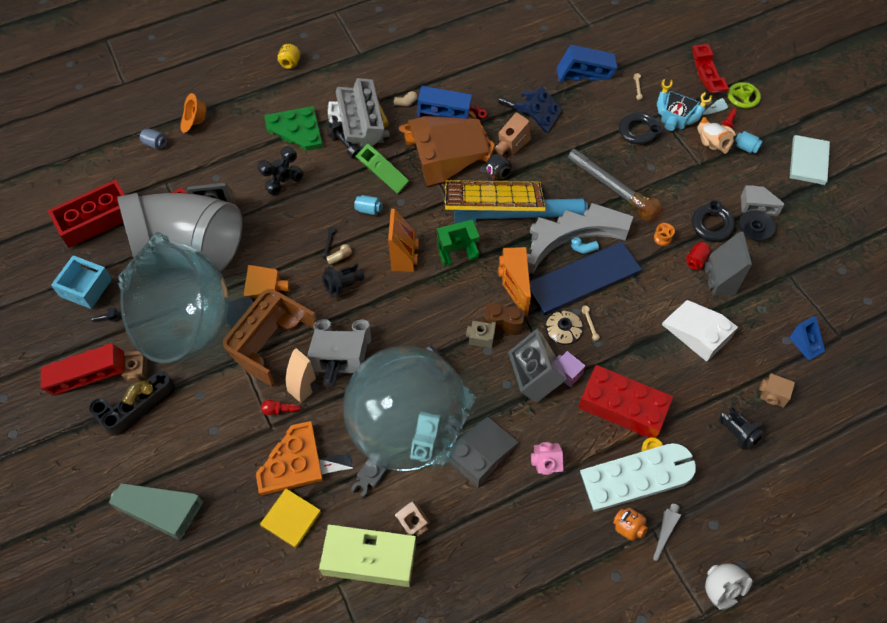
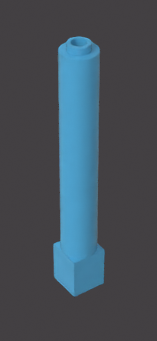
M545 199V211L454 210L455 223H460L473 219V222L476 223V219L563 217L565 210L583 216L585 210L588 209V204L584 202V199Z

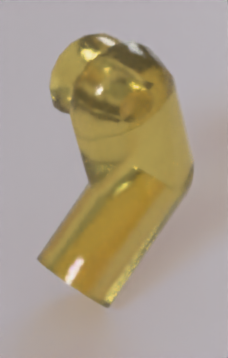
M148 381L131 384L122 401L132 405L138 394H150L153 387Z

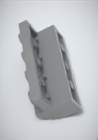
M356 78L354 88L337 87L336 95L346 142H360L361 147H365L367 143L370 146L376 144L382 137L384 126L373 80Z

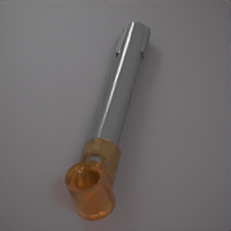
M575 149L571 150L568 159L626 199L629 205L638 211L640 218L644 221H650L662 210V205L657 199H648L640 192H634Z

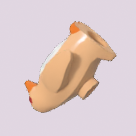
M706 117L702 118L697 127L701 135L702 144L709 146L712 150L719 149L724 154L728 152L733 144V137L736 135L732 128L718 123H709Z

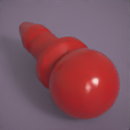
M736 108L729 113L726 121H722L723 126L733 128L732 122L736 116Z
M270 399L265 400L261 405V411L267 416L275 413L279 415L280 411L296 412L301 410L300 406L294 404L280 405V401L275 402Z

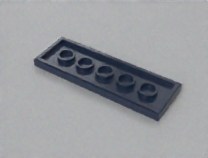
M620 242L530 281V293L542 314L546 315L641 273L642 269L624 243Z

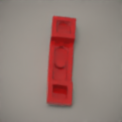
M709 44L693 45L695 65L705 88L711 93L728 91L729 88L724 77L720 78L712 61L713 52Z

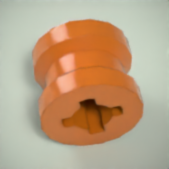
M668 223L659 224L654 234V241L660 246L669 245L675 233L674 227Z

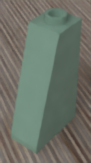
M120 484L118 489L113 491L109 503L116 510L181 540L202 506L203 501L196 494Z

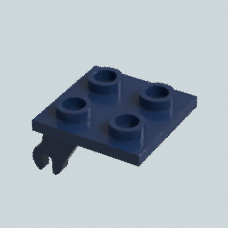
M540 86L537 91H524L521 96H527L525 101L530 102H516L514 108L519 107L518 112L529 113L543 131L547 133L562 109L543 86Z

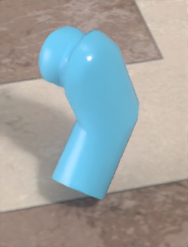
M578 237L573 238L571 241L573 250L582 254L599 249L596 241L584 244L581 243L582 240Z

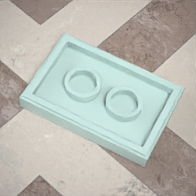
M795 135L792 144L790 178L825 185L828 177L830 141Z

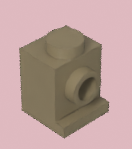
M473 321L472 326H468L466 337H469V345L492 349L496 323L492 322L490 324Z

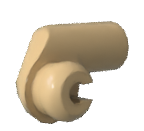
M347 244L342 245L339 251L326 257L328 263L332 265L349 257L352 254V249Z

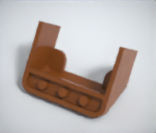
M264 290L223 339L224 349L249 374L273 387L275 383L270 370L264 367V361L257 353L279 326L286 330H292L302 322L314 329V323L317 321L315 312L276 290Z

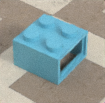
M72 256L51 286L59 297L92 309L112 281V278L105 267ZM80 264H83V265H85V266L91 267V268L96 269V270H99V271H98V272L91 271V270H89V269H86V268L82 267Z

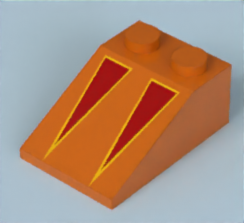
M391 209L388 238L391 270L395 272H414V265H418V254H415V249H419V239L415 237V230L396 209Z
M526 247L503 248V255L499 256L498 276L502 277L503 286L518 308L525 311L524 316H528L531 293Z

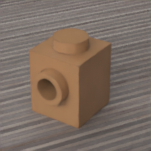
M770 374L760 384L759 390L762 391L760 399L765 400L771 405H778L784 408L791 398L795 382Z

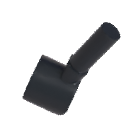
M109 308L107 314L92 317L91 320L92 322L100 320L116 322L120 312H116V308Z

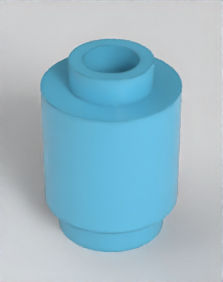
M746 131L739 133L735 139L736 147L755 154L763 142L759 140V137Z
M357 196L355 210H358L359 213L376 216L382 210V202L376 197Z

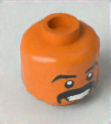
M632 508L621 509L614 519L615 530L630 541H634L638 537L642 539L648 530V527H646L647 520L645 516Z

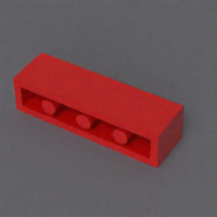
M113 343L106 344L103 347L88 350L85 353L70 356L67 359L52 362L50 365L41 367V389L55 396L124 373V351Z

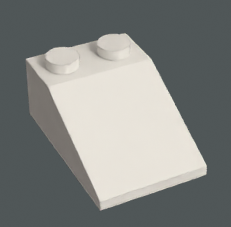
M689 300L685 301L662 323L664 327L706 362L732 338L738 328L722 314Z

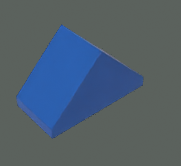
M815 316L799 324L789 337L809 360L825 352L817 317Z

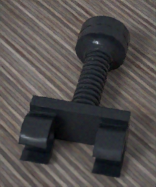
M332 115L334 123H331L327 118V125L332 130L330 132L327 128L328 136L333 141L340 139L348 149L347 154L352 159L357 158L356 155L362 149L358 144L353 145L351 142H346L345 135L342 133V122H338V118L335 115Z

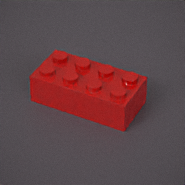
M115 179L48 210V213L59 235L67 247L71 248L124 223L117 197L124 196L125 194Z
M596 365L578 408L645 437L656 438L661 430L673 396Z

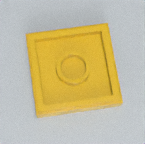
M285 489L260 525L294 548H297L320 515L321 510L288 489Z

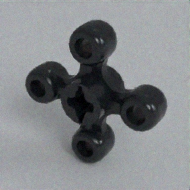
M286 146L281 150V160H275L272 163L262 160L257 165L258 171L263 176L269 177L273 175L272 179L265 183V189L270 195L279 194L281 191L280 182H287L290 178L297 182L304 176L303 171L298 166L293 165L289 168V163L297 159V152L290 146Z

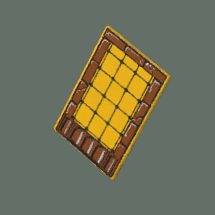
M446 180L445 210L545 211V202L540 182Z

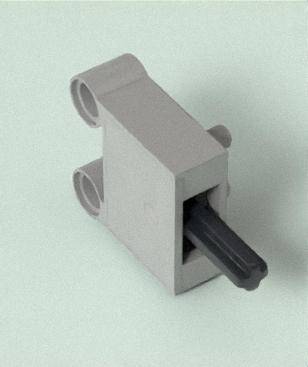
M320 319L314 323V334L307 358L311 361L314 372H326L323 385L328 389L335 386L338 373L362 372L367 345L371 342L370 324L368 321H355L352 324L353 331H332L331 322L326 319Z

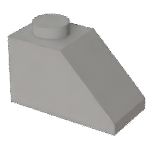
M746 185L741 195L742 213L758 210L765 212L769 216H778L784 206V203L765 187Z

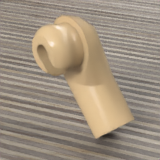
M411 91L403 98L395 97L394 105L411 106L417 100L416 92Z

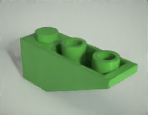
M368 143L356 155L366 168L397 194L410 182Z

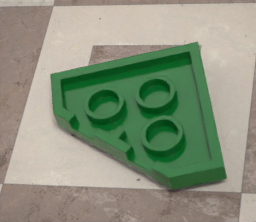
M314 106L264 115L267 132L275 133L281 136V139L291 144L295 143L305 151L323 148Z

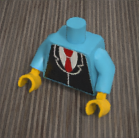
M664 79L661 84L663 90L659 94L657 108L662 116L661 122L665 123V128L669 131H673L675 127L684 129L686 125L699 121L706 109L704 108L705 105L711 103L712 97L710 96L709 100L705 101L703 99L706 93H703L701 95V104L699 105V101L671 91L667 93L672 86V80L669 86H665Z

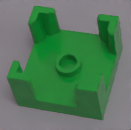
M473 219L437 228V250L443 267L452 265L449 253L466 249L470 260L479 258V252L474 240L479 242L480 237Z

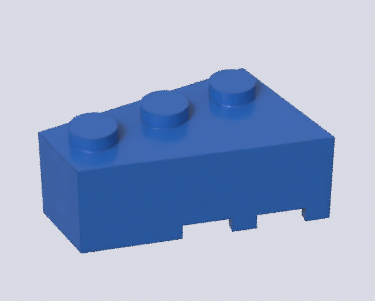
M570 44L557 67L559 82H564V79L580 81L583 78H589L590 81L610 80L617 70V63L613 53Z
M421 86L417 105V118L429 116L468 119L472 95Z

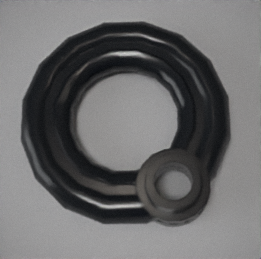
M635 112L628 114L621 120L619 133L627 142L645 144L661 136L662 126L652 115L644 112ZM636 121L644 122L649 126L648 132L643 135L633 134L629 130L630 124Z
M711 200L709 204L700 206L693 213L692 226L695 232L703 239L711 242H720L729 238L733 233L735 220L731 212L720 201ZM707 214L711 216L719 215L724 221V227L719 231H710L704 226L703 218Z

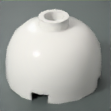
M731 563L721 564L709 569L705 589L711 602L720 610H724L738 602L734 598L739 594L744 597L753 581L739 566Z

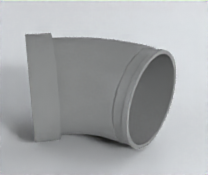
M137 193L117 197L139 277L157 273L158 268L178 266L194 268L209 274H217L229 265L238 249L242 234V216L239 208L233 203L208 196L187 193H161L138 196Z

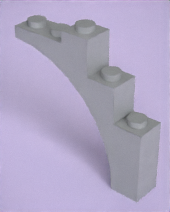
M592 203L590 209H586L583 216L565 210L563 217L559 216L557 223L539 217L536 224L533 223L530 229V234H532L530 250L532 252L527 254L528 273L533 274L538 264L548 253L558 246L572 241L573 238L600 236L626 240L634 216Z

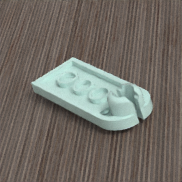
M667 444L580 470V474L594 512L688 484L695 473V462L691 461L692 455L685 447L679 444ZM677 462H683V463H684V464H680V465L675 466V463H677Z

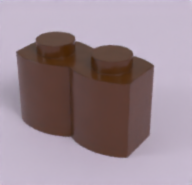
M490 303L486 306L484 323L492 324V322H495V332L503 331L510 335H520L525 311L518 307L506 308L500 304Z

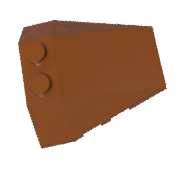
M424 116L408 121L412 138H414L427 187L444 183L448 178L489 153L479 119Z

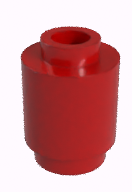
M703 242L694 245L685 259L688 267L696 270L701 269L711 254L710 246Z

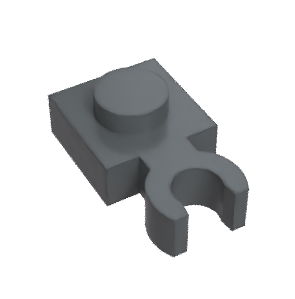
M368 459L357 474V478L360 481L352 485V492L355 493L358 488H362L363 492L360 496L364 499L368 495V487L371 486L375 489L385 475L386 469Z

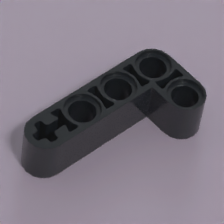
M157 372L114 407H111L105 399L97 398L90 403L89 411L110 435L119 436L174 391L175 385L166 372Z

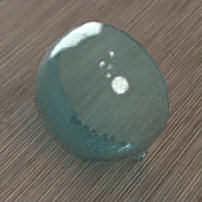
M156 232L118 276L120 280L118 285L121 289V313L126 332L136 349L146 358L158 363L183 361L203 352L220 335L229 312V292L221 271L201 251L183 243L170 242L167 236H163L161 232Z
M394 346L376 352L367 358L350 378L343 402L345 426L355 446L367 458L382 467L408 471L428 465L437 467L440 464L445 466L451 453L445 449L447 447L453 448L459 436L458 431L462 429L468 416L465 409L471 410L476 396L471 394L472 391L464 386L461 377L451 364L437 353L418 346Z

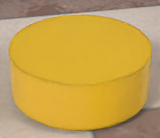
M648 438L644 441L641 450L642 452L663 446V444L657 438Z

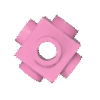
M543 442L540 445H534V453H531V464L536 467L538 473L549 475L553 472L563 471V452L559 443Z

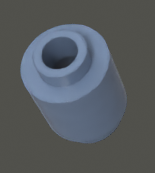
M144 129L140 133V141L144 145L157 150L162 149L167 143L165 134Z

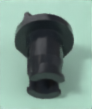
M358 263L339 270H335L333 267L325 268L322 282L331 298L341 295L342 288L364 280L363 269L357 270Z
M733 407L729 408L730 413L728 416L722 413L719 417V423L724 424L739 439L738 447L742 450H752L765 441L766 433L764 431L766 426L762 422H750L743 415L737 413Z

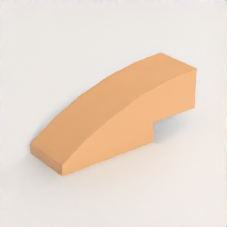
M296 348L293 350L286 373L287 391L302 403L313 393L310 384L316 378L311 361Z

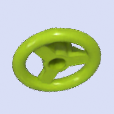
M736 83L729 88L727 94L730 102L740 108L755 107L761 100L759 90L750 83ZM754 93L756 99L750 103L749 97ZM733 95L738 96L744 103L737 101Z

